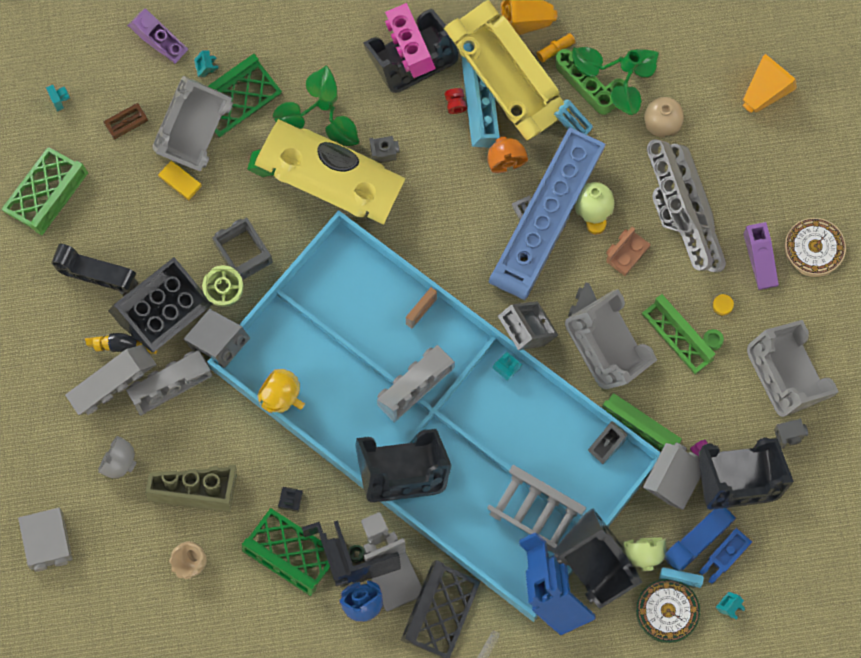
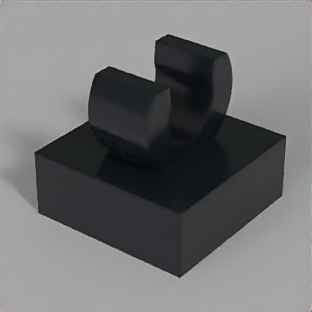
M282 486L278 508L299 512L303 490Z

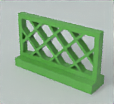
M47 147L1 210L31 227L36 233L43 235L88 175V171L82 163L75 162ZM50 154L56 157V163L46 165V160ZM68 164L72 166L68 172L61 173V166ZM57 167L58 175L48 177L47 170ZM44 171L45 178L34 179L37 172ZM59 179L60 184L56 188L50 189L49 182ZM46 183V190L36 193L35 185ZM32 186L33 194L23 196V190ZM47 195L48 200L44 204L38 205L37 197ZM34 199L35 206L24 207V201ZM20 202L21 210H10L14 203ZM36 211V216L32 221L26 219L25 213Z

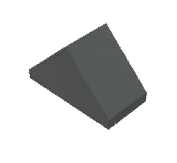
M611 421L588 451L604 464L624 444L628 435Z

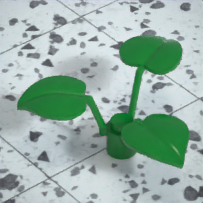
M573 47V62L576 68L586 76L595 77L599 74V69L604 70L620 62L621 69L624 72H628L623 87L616 86L612 90V102L618 109L629 115H635L639 111L642 102L640 92L635 87H627L628 81L633 72L643 78L651 77L656 71L659 52L645 49L630 50L624 58L620 56L617 60L602 66L603 57L596 49L591 47Z
M327 65L313 72L306 79L307 91L311 96L319 97L318 101L304 112H301L300 106L295 102L282 103L273 112L275 122L279 119L302 129L305 125L303 116L318 106L324 111L330 110L329 121L331 123L325 128L328 138L342 146H354L360 142L357 127L350 118L337 116L333 119L335 110L333 105L338 99L337 85Z

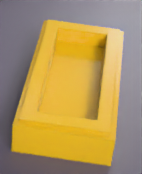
M172 160L158 174L159 178L188 201L202 187L201 183Z

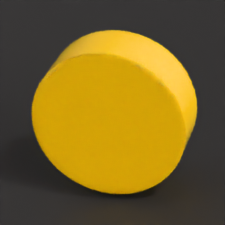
M606 220L599 223L586 222V228L591 234H601L606 228Z
M726 294L718 295L713 301L714 312L721 316L728 315L734 306L732 298Z

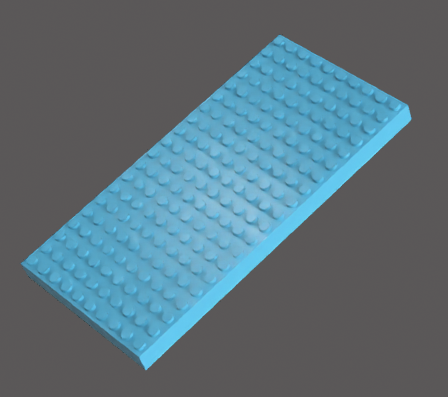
M339 210L239 324L249 335L250 339L229 364L223 368L213 358L207 361L209 368L361 488H363L355 447L357 438L372 437L376 441V447L414 443L416 435L420 431L437 429L452 464L446 489L436 495L383 501L381 503L533 622L538 615L532 611V605L529 604L525 572L528 570L527 551L519 545V540L530 534L503 518L498 521L489 515L491 511L487 509L489 505L496 508L511 483L512 475L509 474V470L512 465L517 466L585 506V513L594 508L609 527L648 478L661 453L528 352L518 350L514 342ZM432 287L437 291V300L414 328L411 329L406 325V316ZM438 345L455 362V368L394 423L378 407V394L385 388L388 390L399 375H405L409 371L408 367L415 361L419 362L427 349ZM506 352L522 364L521 368L508 381L492 368L494 363ZM286 369L292 371L298 377L300 392L297 398L305 403L301 410L291 405L287 411L280 414L279 412L269 413L261 407L264 401L259 402L257 395L273 370ZM613 421L628 436L624 444L602 464L588 449L609 423ZM524 482L522 485L519 484L503 513L514 519L530 492L528 484ZM543 493L540 496L537 495L521 524L533 529L548 503V496ZM562 504L555 506L539 534L551 540L567 513L565 511L567 507ZM579 514L577 517L574 516L559 543L582 516ZM547 550L549 553V557L554 555V553ZM568 565L567 569L569 578L574 571Z

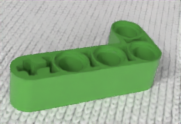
M562 49L557 53L555 64L557 71L596 112L604 115L616 108L611 99V92L616 86L623 87L624 79H615L605 87L596 77L586 76L576 68L570 50ZM580 73L582 76L575 77L573 74ZM587 87H593L595 90L589 91ZM605 100L608 102V104L603 105L600 103V101Z

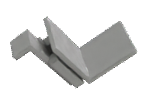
M380 512L362 519L361 523L368 543L363 545L365 562L398 552L400 557L401 569L372 578V581L380 586L383 606L386 612L417 599L422 587L406 554L404 538L398 540L395 532L389 534ZM385 541L386 546L376 549L375 545Z

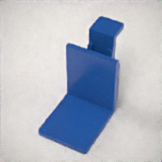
M537 533L519 540V545L527 551L528 570L525 572L529 604L532 605V611L560 635L595 620V614L570 593L567 566L564 563L560 565L554 555L549 557L546 541Z

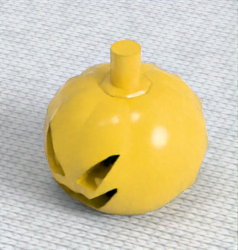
M286 369L273 370L257 395L259 402L264 401L261 407L269 413L279 412L281 414L287 411L291 405L301 410L305 405L304 402L297 398L300 392L298 377L292 371Z

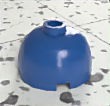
M366 581L367 584L361 585L360 582H356L342 591L340 604L344 613L351 620L365 622L373 619L380 613L383 606V597L380 586L377 583Z

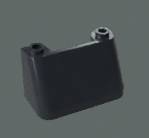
M432 8L420 14L417 19L419 32L435 66V69L413 78L411 71L406 72L402 61L405 60V57L400 58L397 51L399 44L395 45L392 41L385 45L379 37L363 42L373 64L389 90L393 93H399L451 67L458 61L457 47L444 30L447 25Z
M437 429L422 430L416 435L414 443L376 447V441L372 437L356 439L355 447L364 493L369 502L436 495L446 489L452 464Z
M764 437L759 439L753 448L720 452L717 445L709 443L702 446L699 451L704 501L709 510L774 502L780 499L794 483L778 438L769 439Z
M594 508L587 511L555 547L556 553H554V556L558 563L570 566L587 589L585 595L591 604L595 603L599 609L643 583L636 567L626 555L624 547Z

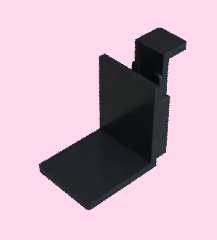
M338 520L334 521L336 539L328 540L326 533H323L320 521L302 527L304 537L319 533L336 587H343L351 582H363L401 569L398 552L353 566Z

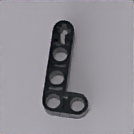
M58 244L51 262L55 269L65 276L125 293L130 292L136 277V272L129 268L80 255L74 248L66 244Z

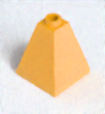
M503 0L501 2V16L507 19L518 35L551 26L552 22L557 20V10H554V5L544 0Z
M765 54L744 96V104L742 106L750 113L753 111L757 113L793 92L797 88L796 79Z

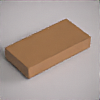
M430 287L406 316V325L411 329L414 328L437 300V291Z

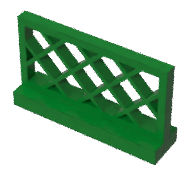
M255 53L208 85V87L221 93H231V102H233L234 94L245 96L244 105H232L234 108L243 109V115L240 118L231 117L230 110L228 117L221 116L220 119L228 120L227 127L221 131L216 127L215 134L218 138L222 137L282 94L281 89L261 65ZM258 68L263 74L262 81L250 79L251 72ZM239 81L247 82L246 92L236 91L235 84ZM249 84H261L260 94L249 93ZM263 85L272 86L276 92L270 96L262 95ZM247 97H258V105L255 107L246 106Z
M272 508L268 510L248 538L246 537L242 543L243 553L309 596L313 595L316 587L330 569L328 561L320 562L318 552L324 551L321 540L314 535L304 537L300 526ZM271 515L279 520L280 526L268 528L267 521ZM281 530L283 540L271 542L269 532ZM284 530H295L297 538L285 539ZM266 533L267 543L259 544L254 540L257 534ZM301 541H312L315 549L303 551ZM298 542L300 551L288 553L286 544ZM284 544L285 554L276 555L273 553L272 546ZM316 553L317 563L305 564L304 555ZM301 555L303 565L293 566L290 564L289 557ZM308 568H319L320 574L316 579L307 574Z

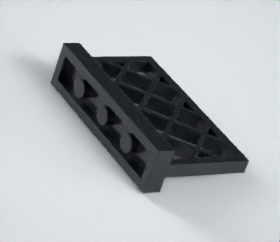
M438 560L432 562L400 640L441 658H450L480 581L449 568ZM444 571L452 574L455 583L444 586L442 581ZM464 581L474 584L471 593L466 595L463 594L459 584ZM456 585L460 597L450 601L446 588ZM439 591H443L447 602L437 606L434 595ZM462 599L464 610L456 615L452 602ZM448 604L452 617L442 620L438 608ZM435 610L439 622L428 625L426 615L428 612ZM454 619L457 626L456 630L448 634L443 622ZM440 624L445 636L434 640L430 628ZM427 630L431 640L426 644L416 641L419 632ZM446 638L449 646L446 654L439 651L436 645L437 641Z

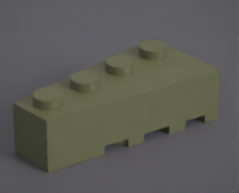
M228 465V467L222 468L216 466L201 470L188 469V471L181 472L176 470L149 473L145 492L147 501L230 512L237 478L236 465Z

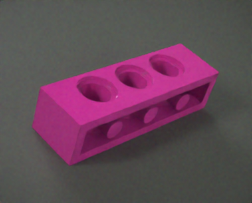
M407 3L386 11L388 20L385 23L389 32L392 30L394 32L390 35L394 44H399L397 51L400 58L405 57V60L402 62L406 72L411 71L413 78L434 70L435 66Z

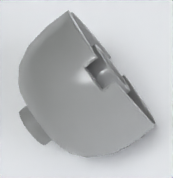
M116 436L110 445L111 448L105 453L98 468L100 474L109 478L123 477L127 471L131 473L136 465V461H134L135 451L132 445L125 439Z

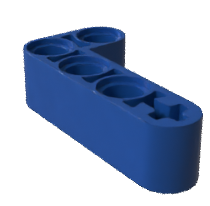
M727 508L714 509L681 541H677L666 552L664 559L675 570H684L736 520V517Z

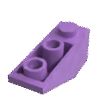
M146 8L140 11L127 25L142 40L173 63H176L188 50Z
M767 223L746 226L743 235L758 290L779 286Z

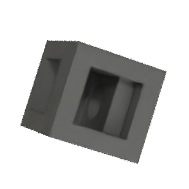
M393 136L377 139L369 138L372 160L379 163L397 160L396 153H399L400 150L398 141H394Z
M801 418L777 424L774 429L781 449L787 443L789 445L798 444L804 437L808 436L807 426L802 424Z

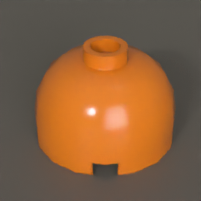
M500 137L490 147L487 159L492 173L508 172V167L513 166V169L524 165L528 161V156L524 146L518 140Z

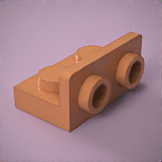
M633 226L629 231L625 229L620 235V241L617 245L612 244L606 252V262L624 276L629 273L651 245L635 233Z

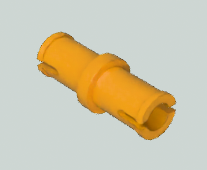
M568 33L557 41H551L550 45L542 50L537 51V57L543 63L557 55L560 50L576 44L573 35Z

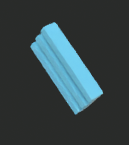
M565 100L564 104L558 108L559 111H556L554 115L567 129L571 127L587 135L593 128L592 124L570 100ZM567 108L577 117V119L586 127V129H584L579 124V122L566 110Z
M663 567L659 579H669L682 582L688 586L701 588L704 577Z

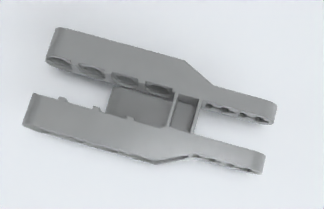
M656 139L650 141L647 146V152L660 186L654 190L652 196L662 226L680 232L692 266L696 270L721 272L725 268L726 261L715 233L713 213L690 150L686 146L669 144L666 141ZM661 145V152L658 153V148ZM677 150L680 152L678 157H676ZM668 164V170L665 172V166ZM686 168V173L683 176V169ZM673 182L675 184L674 189L671 188ZM692 186V187H693V191H692V193L690 194V193H689V188ZM697 204H699V211H698V212H696V206H697ZM694 239H696L697 242L696 246H692V243L695 242ZM708 241H711V242H712V244L710 245V248H708V245H707V244H708ZM701 258H703L704 261L703 265H699ZM714 260L719 261V263L716 264L717 267L712 266V264L715 262Z

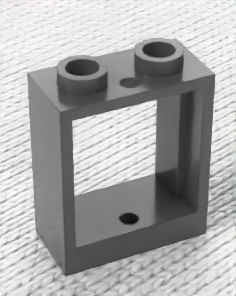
M247 217L243 220H236L231 227L217 231L212 237L215 247L227 266L235 269L243 280L273 263L271 254ZM247 231L261 253L235 267L222 245Z
M538 301L511 304L498 315L518 350L544 347L558 336Z

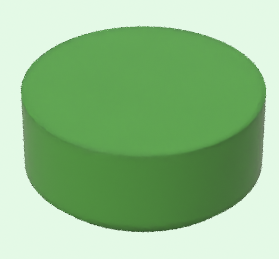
M711 329L704 334L703 340L713 351L721 348L724 337L720 331Z

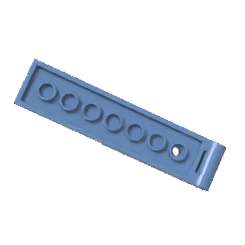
M569 127L498 264L492 272L488 283L518 298L527 299L560 237L581 191L605 148V143ZM526 257L528 260L523 262L520 259Z

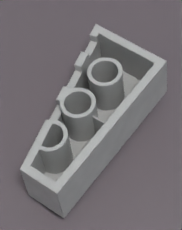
M144 345L126 349L65 396L78 415L85 413L90 415L98 409L97 406L99 404H105L113 398L112 395L125 390L129 386L128 384L141 378L144 373L157 364Z

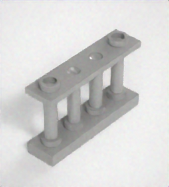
M512 465L509 470V474L512 475V481L496 508L491 505L487 507L491 511L489 515L498 521L503 518L530 535L533 533L539 534L555 506L562 504L567 507L565 510L567 513L551 540L540 535L547 543V550L555 553V547L558 545L574 516L577 517L578 514L583 516L586 507L517 466ZM524 482L530 486V492L513 519L503 513L519 484L522 485ZM543 493L548 496V503L533 529H530L521 524L537 495L540 496Z

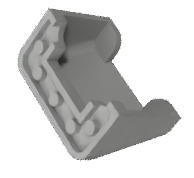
M183 76L157 133L153 150L156 154L201 172L202 167L205 168L209 161L206 151L221 115L230 112L233 102H231L232 98Z
M619 289L609 292L565 321L566 329L595 381L603 389L628 384L657 361L651 347L645 344H636L621 317L619 310L624 308L625 301Z
M803 320L766 329L750 342L747 347V353L775 411L781 417L796 413L839 393L832 379L826 377L820 380L803 347V344L807 342L809 337L808 329Z

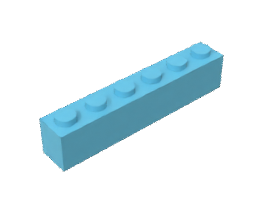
M470 43L463 46L467 52L474 50L473 45ZM461 55L472 147L490 148L499 138L495 98L466 58Z

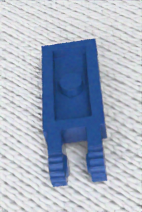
M736 528L709 557V561L698 573L701 575L706 574L711 565L714 564L719 570L710 577L709 582L713 584L722 573H725L750 546L752 541Z

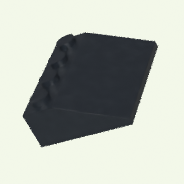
M173 257L116 302L108 312L123 329L154 353L213 305V303L207 299L202 289L176 258Z

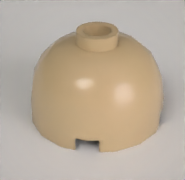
M669 97L654 99L647 106L644 114L646 128L653 135L661 138L675 135L681 129L684 121V113L680 103Z

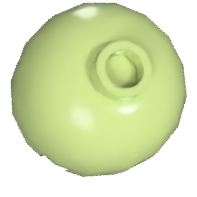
M591 182L584 186L574 207L576 214L583 217L584 221L599 223L607 220L610 214L612 215L615 200L612 191L606 185L599 182Z
M225 265L212 268L205 275L202 284L203 293L207 299L220 307L232 306L238 302L244 289L243 279L240 274L232 267Z
M660 537L640 538L636 543H634L633 539L624 542V550L634 566L641 567V571L654 570V566L660 564L665 558L667 550L666 539Z

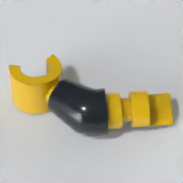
M110 333L109 336L85 338L86 345L93 347L96 352L104 350L123 352L126 349L142 345L132 335L125 333ZM147 349V351L150 354H157V350L154 353H152Z

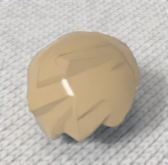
M192 541L183 542L175 547L169 563L172 565L171 571L176 573L178 578L183 579L192 578L200 574L207 563V557L203 548Z

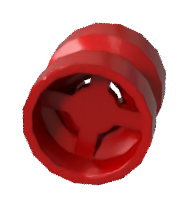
M452 88L444 93L445 99L448 101V113L459 114L467 110L466 102L463 100L465 95L462 88Z

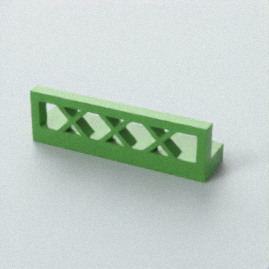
M663 294L659 295L655 299V303L642 312V316L695 375L714 360L716 355L714 351ZM657 308L662 314V320H653L649 313ZM664 325H672L675 328V335H667L664 332ZM677 340H685L689 344V350H680L677 347ZM691 355L700 356L704 362L695 367L690 361Z
M614 393L602 406L603 410L661 452L666 443L675 445V443L680 444L682 438Z

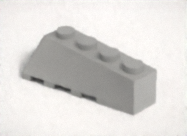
M438 345L434 348L430 347L425 351L423 358L419 362L415 361L408 367L409 371L405 375H399L388 390L385 388L378 394V407L395 423L455 368V362Z
M191 351L185 354L183 359L178 362L173 361L167 364L165 369L150 373L147 379L132 383L126 391L141 416L212 377V373L200 351Z

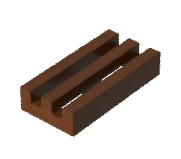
M136 103L103 122L113 140L148 122V118L140 105ZM138 111V113H136L135 115H133V116H131V117H129V118H126V119L122 120V122H120V123L114 125L113 127L110 126V125H112V124L118 122L119 120H121V119H123V118L129 116L130 114H132V113Z

